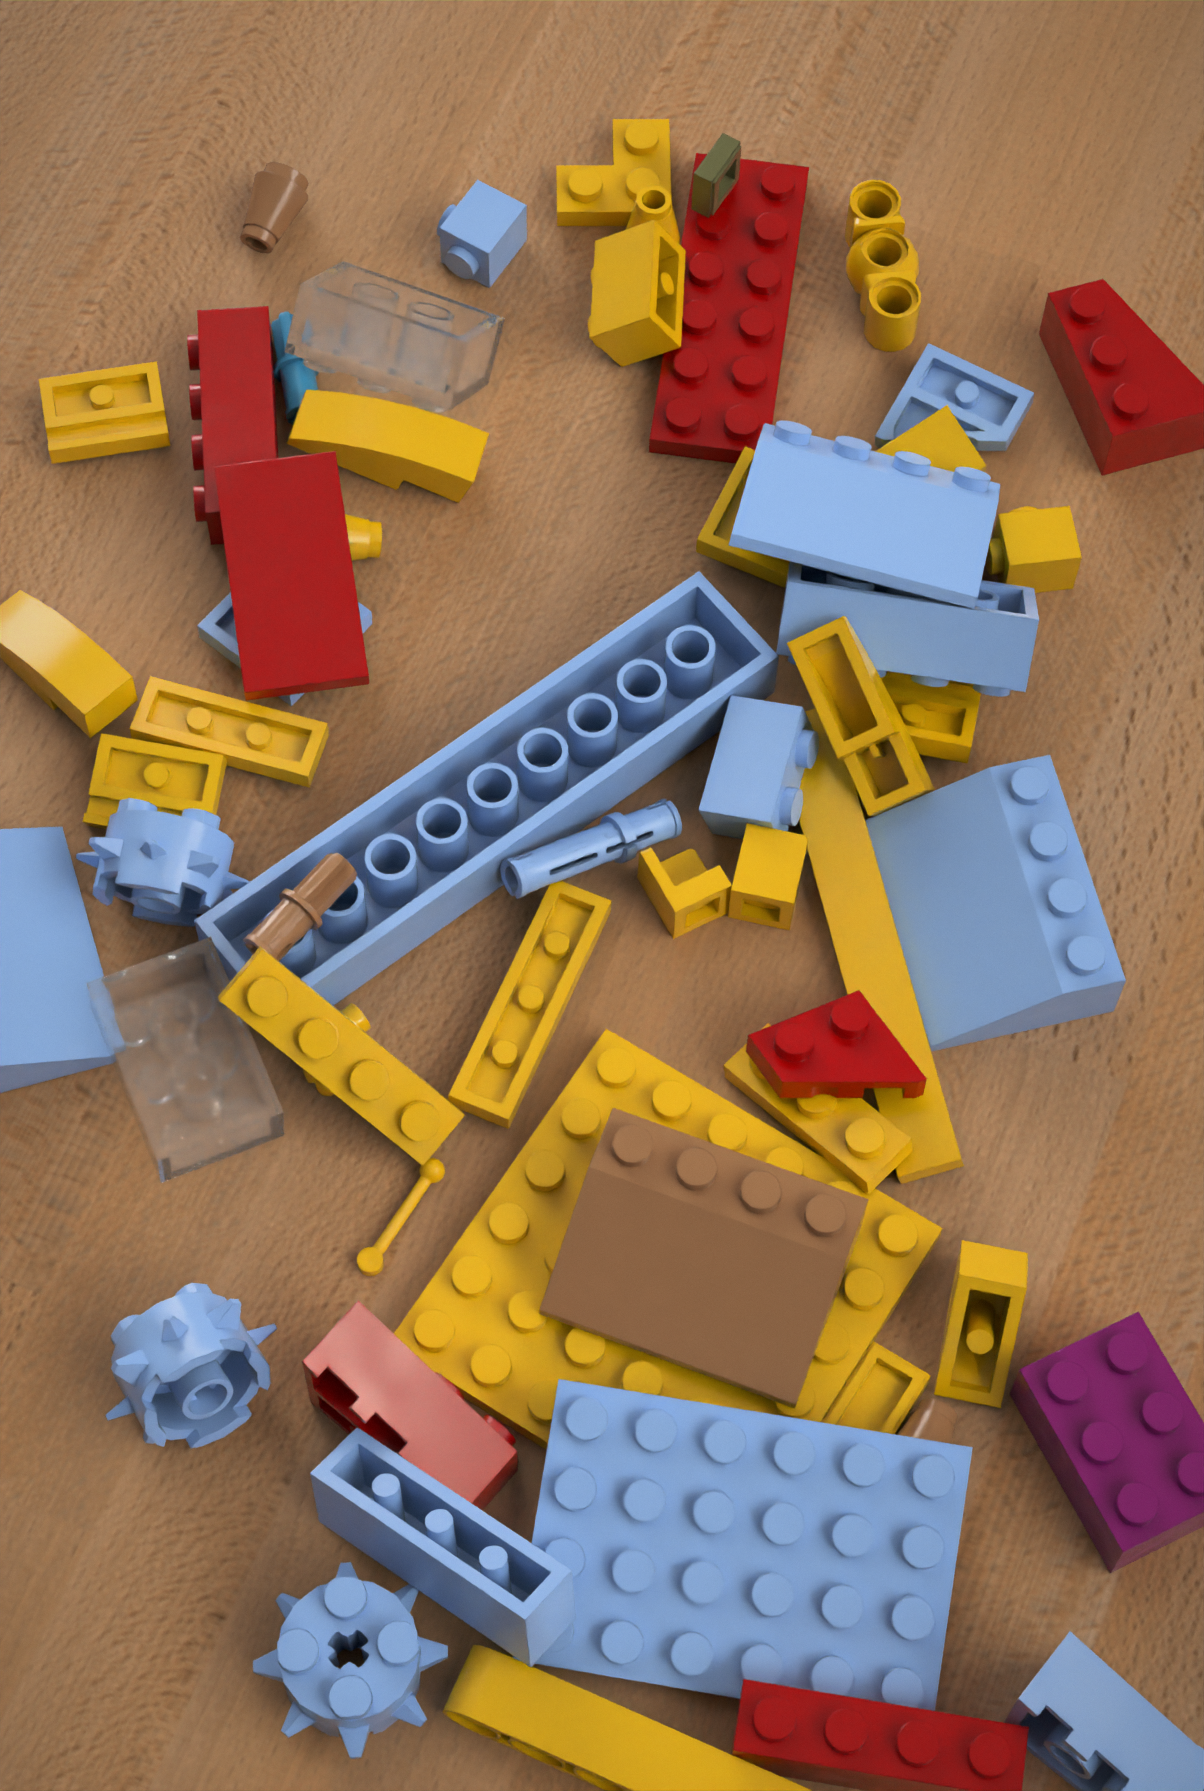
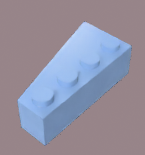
M1070 1631L1017 1699L1004 1723L1029 1727L1027 1750L1078 1791H1204V1749L1188 1738Z

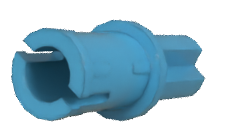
M287 311L280 313L279 318L272 321L271 324L277 356L273 372L274 377L282 384L286 419H288L289 424L293 425L306 389L318 390L316 376L320 372L319 360L311 353L305 318L301 314H290Z

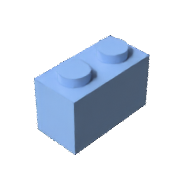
M731 695L698 809L712 834L743 839L747 823L788 831L789 825H797L803 807V792L799 789L805 768L811 769L813 767L819 747L818 732L814 731L802 706Z

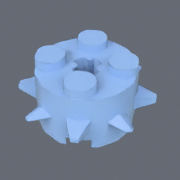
M134 798L120 800L117 812L110 815L105 837H92L89 839V845L93 848L94 852L76 854V859L98 868L92 895L101 903L108 906L112 904L113 896L134 904L132 914L134 917L162 924L191 927L195 926L194 920L197 918V914L206 913L232 895L233 892L230 889H240L250 882L228 872L235 843L227 834L219 830L221 821L219 816L194 808L184 809L182 816L159 812L155 805L144 800Z
M190 1283L182 1287L174 1297L155 1304L141 1315H131L124 1318L117 1324L111 1334V1341L115 1346L111 1357V1370L125 1399L105 1415L107 1420L135 1413L144 1429L143 1439L145 1443H155L162 1447L165 1446L166 1439H186L190 1448H198L224 1438L252 1416L247 1404L257 1394L259 1387L268 1390L271 1384L270 1366L258 1345L277 1330L275 1323L248 1331L240 1318L241 1303L239 1299L230 1298L227 1300L223 1296L213 1294L207 1284Z
M347 1562L340 1563L336 1578L327 1584L317 1586L302 1599L285 1593H281L275 1601L286 1619L281 1626L277 1649L254 1660L253 1673L284 1683L289 1701L292 1704L281 1729L284 1735L289 1738L310 1725L329 1736L339 1737L340 1734L350 1759L362 1757L369 1732L373 1731V1734L383 1732L398 1719L418 1727L425 1723L427 1718L415 1698L420 1687L421 1671L447 1659L448 1646L418 1636L413 1616L410 1614L419 1592L418 1589L408 1584L398 1591L391 1593L374 1582L359 1580L352 1563ZM356 1648L362 1650L364 1660L362 1666L358 1668L355 1664L348 1662L341 1669L337 1668L339 1665L337 1655L342 1650L353 1651Z

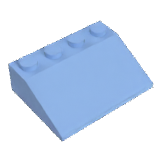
M777 421L775 426L764 423L731 533L729 546L975 609L999 502V483L991 482V477L987 473L970 467H956L955 471L952 472L930 466L931 461L928 458L916 453L898 451L895 453V456L871 451V445L858 438L837 436L835 441L813 436L811 435L812 430L800 423Z
M1050 755L989 767L866 820L931 1051L1109 1013L1115 1010L1126 979Z
M63 827L0 829V1093L127 1060Z

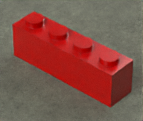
M268 306L197 310L198 334L187 335L190 371L200 370V384H189L192 420H202V434L191 435L194 471L204 470V485L193 486L194 511L196 522L207 521L211 545L224 544L214 466L279 458L275 377L273 372V338Z
M743 1679L731 1755L782 1777L865 1791H1022L1029 1727Z

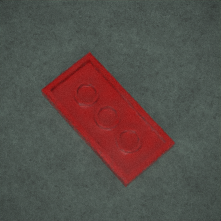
M336 451L214 466L245 700L368 685L369 673Z

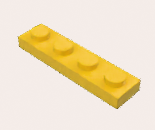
M563 881L549 885L448 1095L449 1101L460 1110L507 1129L510 1128L611 913L612 900Z
M261 946L218 996L221 1003L422 1166H424L465 1116L458 1107Z

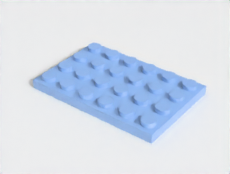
M558 1379L532 1544L572 1570L576 1619L535 1664L739 1699L743 1679L935 1711L973 1447Z

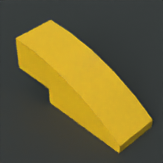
M306 389L286 444L310 454L336 451L337 464L340 467L395 490L405 480L459 503L474 483L489 433L457 420L400 403L342 392Z
M21 590L0 605V658L52 710L59 707L89 738H92L138 701L133 676L84 632L58 612Z
M842 616L788 642L787 645L838 759H844L868 816H876L934 791L935 788L906 726L847 617Z

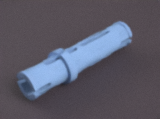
M665 798L629 814L623 815L619 812L608 814L601 818L600 824L558 839L513 858L504 859L500 865L502 881L511 896L515 895L519 899L530 892L573 877L614 860L616 863L622 864L636 857L637 851L661 841L678 837L682 831L680 814L673 802L667 801Z

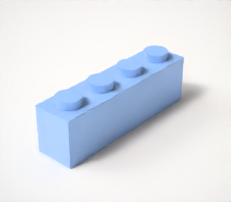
M358 1427L310 1473L320 1523L529 1667L535 1664L576 1619L571 1569Z

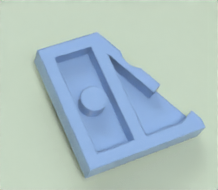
M928 343L877 431L875 446L878 448L883 447L948 405L977 451H1006L1033 404L1034 392Z

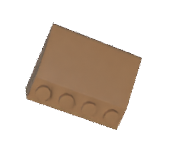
M612 1108L588 1167L539 1309V1314L795 1408L860 1233L868 1199Z

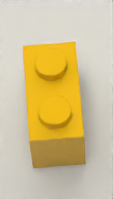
M655 220L595 240L594 267L591 270V315L588 318L587 324L589 338L621 367L681 348L686 250Z

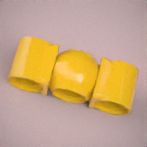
M867 180L855 186L849 197L845 240L850 250L846 257V273L854 291L861 295L860 311L865 316L864 335L867 341L879 350L896 352L909 346L916 334L921 304V292L916 285V278L919 274V258L911 240L904 236L905 220L900 215L901 197L898 190L890 183L882 180Z

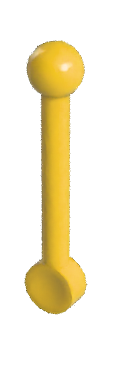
M429 1158L424 1166H420V1178L374 1246L364 1248L359 1252L357 1265L363 1275L375 1276L382 1271L384 1267L383 1254L429 1186L443 1179L445 1166L439 1159Z

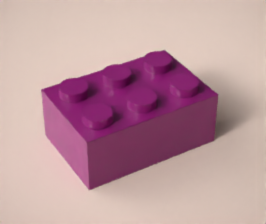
M1139 1311L1019 1369L1009 1394L1110 1573L1204 1527V1422Z

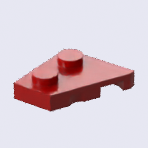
M860 990L749 1034L747 1039L746 1053L779 1098H812L819 1094H827L836 1098H863L865 1088H901L903 1098H917L924 1094L927 1078Z

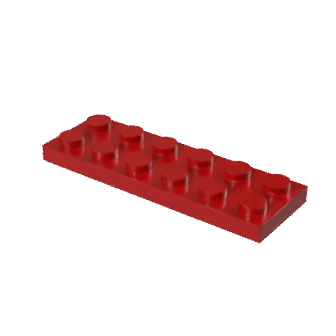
M696 153L681 246L686 250L681 348L663 353L649 439V452L736 464L745 446L756 450L764 423L773 425L809 167L740 158L739 180L714 215L708 218L691 209L694 172L707 156V154Z

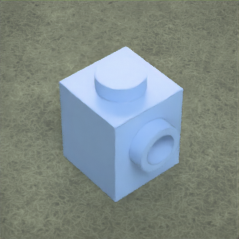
M477 180L457 206L454 204L450 205L440 218L437 235L440 236L441 263L445 264L455 275L463 279H473L490 288L527 241V205Z

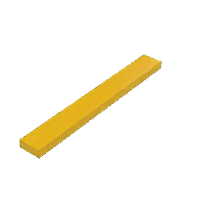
M815 708L805 711L814 731L818 732L819 747L813 767L811 769L805 768L799 789L803 792V807L799 821L803 835L808 838L807 850L846 992L848 995L860 990L927 1078L924 1094L917 1098H903L901 1088H873L880 1113L910 1136L913 1141V1151L895 1168L900 1183L904 1184L960 1168L964 1164L859 795L844 759L837 758Z

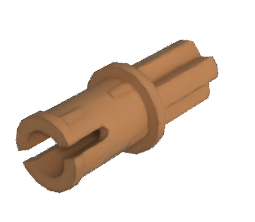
M338 853L327 854L293 890L285 888L279 894L281 902L243 939L247 949L254 954L261 946L280 961L310 929L317 930L322 926L323 923L320 917L356 880L357 872L354 867Z

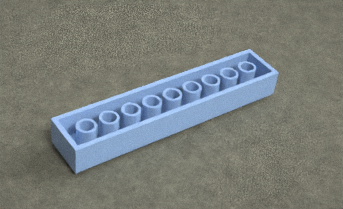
M698 571L195 919L201 953L223 980L229 984L253 955L245 946L246 943L243 942V939L281 902L279 894L285 888L293 890L327 854L338 853L354 867L357 872L356 880L320 917L323 923L322 926L317 930L310 929L279 961L334 1006L503 886L504 883L500 873L501 861L576 834L721 731L731 695L764 700L775 691L779 656Z

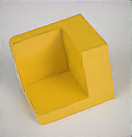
M750 823L746 824L731 888L728 918L790 931L808 845V838L805 835Z
M651 847L639 852L637 878L673 939L728 913L732 885L720 865L707 871L694 849H687L662 862L659 861Z

